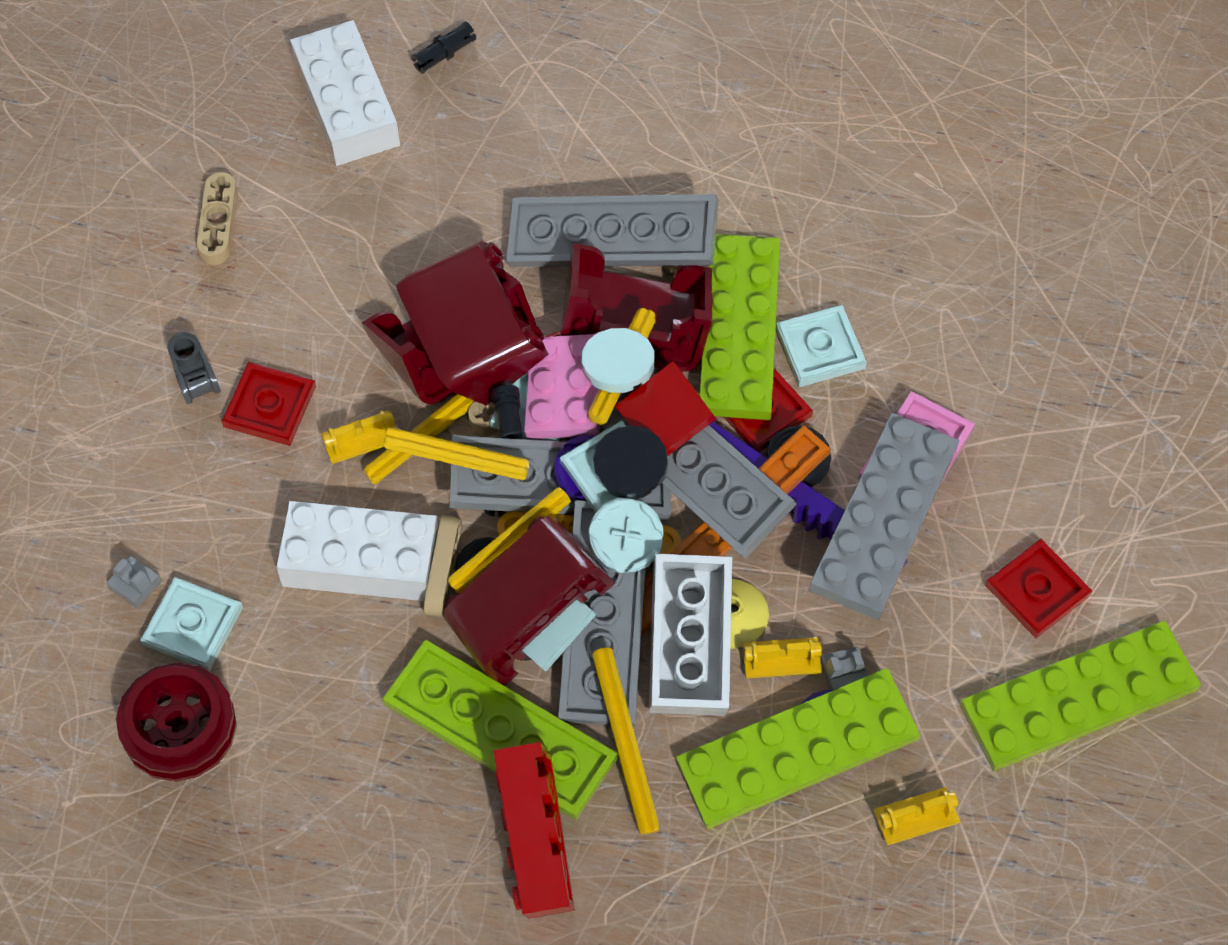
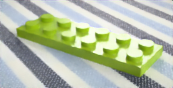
M716 234L714 265H709L712 268V324L702 356L700 397L714 416L771 420L780 238Z
M1166 620L961 699L960 707L994 772L1199 690L1201 683Z
M426 639L382 699L386 707L494 772L496 770L493 750L541 742L552 756L560 812L577 821L618 759L617 752Z
M886 668L678 755L676 760L708 830L920 740L921 735L889 669Z

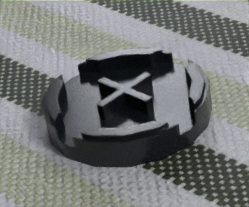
M637 426L619 427L606 434L596 446L593 457L597 480L610 494L620 498L636 499L649 495L658 485L660 486L665 480L668 469L666 447L660 438L648 429Z

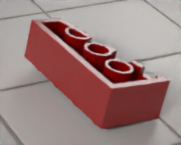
M541 742L493 750L496 763V783L503 803L501 818L505 832L508 831L510 847H507V859L510 870H515L517 886L512 887L516 910L522 909V915L528 919L575 911L552 756Z

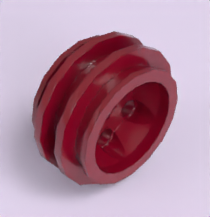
M178 662L154 667L135 679L122 696L116 715L119 740L135 767L155 779L174 782L199 777L218 765L231 748L237 727L233 702L219 678L201 666ZM188 697L200 700L196 705H188L186 702ZM171 699L168 705L160 706L163 702ZM210 717L206 727H200L201 720ZM147 719H153L156 722L155 726L150 730H144ZM186 725V728L181 732H174L178 726ZM160 742H165L168 748L156 745Z

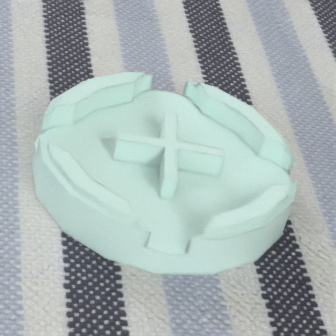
M611 328L598 332L587 341L582 350V371L585 377L587 376L591 384L597 389L610 393H625L634 390L633 386L639 385L641 382L643 385L651 377L654 371V349L649 340L639 332L627 328Z
M617 498L604 504L593 516L588 528V545L594 558L606 569L617 573H635L648 567L654 561L655 555L660 553L662 547L663 526L651 507L639 500Z

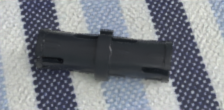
M464 21L460 26L444 36L439 34L434 37L433 43L411 55L413 62L418 61L414 63L415 68L421 74H424L428 69L445 58L447 61L452 59L456 51L477 39L476 34L470 35V33L474 32L472 26Z

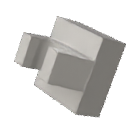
M130 556L127 560L122 558L113 568L114 575L106 584L109 590L138 609L162 581L158 574Z
M858 647L822 655L821 664L830 690H836L868 676Z

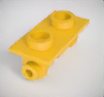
M382 410L379 411V414L335 429L328 428V431L320 434L333 465L383 448L387 429L390 427L395 428L396 424L392 412H389V410L384 412Z
M818 637L742 642L746 679L822 673L820 662L822 648Z
M947 787L873 809L887 846L961 822L955 807H958L957 796L954 791L949 792Z

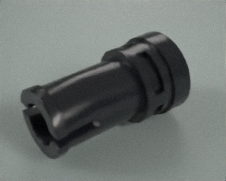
M514 385L498 386L491 390L490 396L494 411L498 415L500 438L522 439L524 435L518 410L521 407L519 388Z

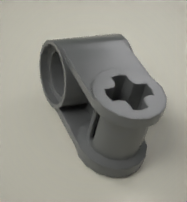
M181 332L172 336L168 342V352L186 404H191L194 398L212 391L215 394L220 393L221 390L211 364L207 362L197 337L189 332ZM184 352H193L188 357H179Z

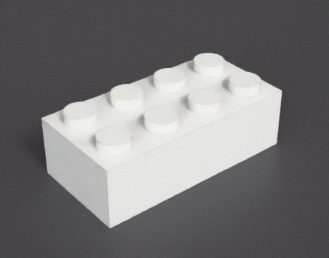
M354 20L290 39L295 66L336 166L400 146L397 121Z
M289 501L276 567L282 587L425 601L439 529L437 516Z
M675 554L655 555L652 585L649 713L725 716L729 710L732 557Z

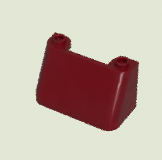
M480 241L406 275L396 284V288L440 381L452 392L487 406L492 402L491 390L502 385H512L549 355L543 343L545 338L542 331L534 323L530 322L527 324L518 319L497 277V273L504 268L502 262L504 255L502 251L492 242L488 244Z
M574 243L570 256L560 336L597 334L611 328L628 329L637 310L645 308L655 313V323L647 338L654 349V368L663 369L674 361L682 372L695 369L701 361L712 324V268L699 265L682 266L676 270L672 283L604 271L605 257L598 248Z
M502 269L497 273V277L518 319L527 324L532 322L536 325L521 282ZM381 311L362 322L370 340L414 395L422 402L434 404L454 393L440 381L435 373L411 320L402 325L400 319L394 313Z
M539 516L529 524L527 532L467 588L448 599L445 603L443 617L482 670L494 680L506 686L519 674L514 669L513 663L516 658L522 661L526 657L522 650L573 602L578 600L583 604L588 600L584 595L585 593L596 590L602 596L615 582L555 516Z

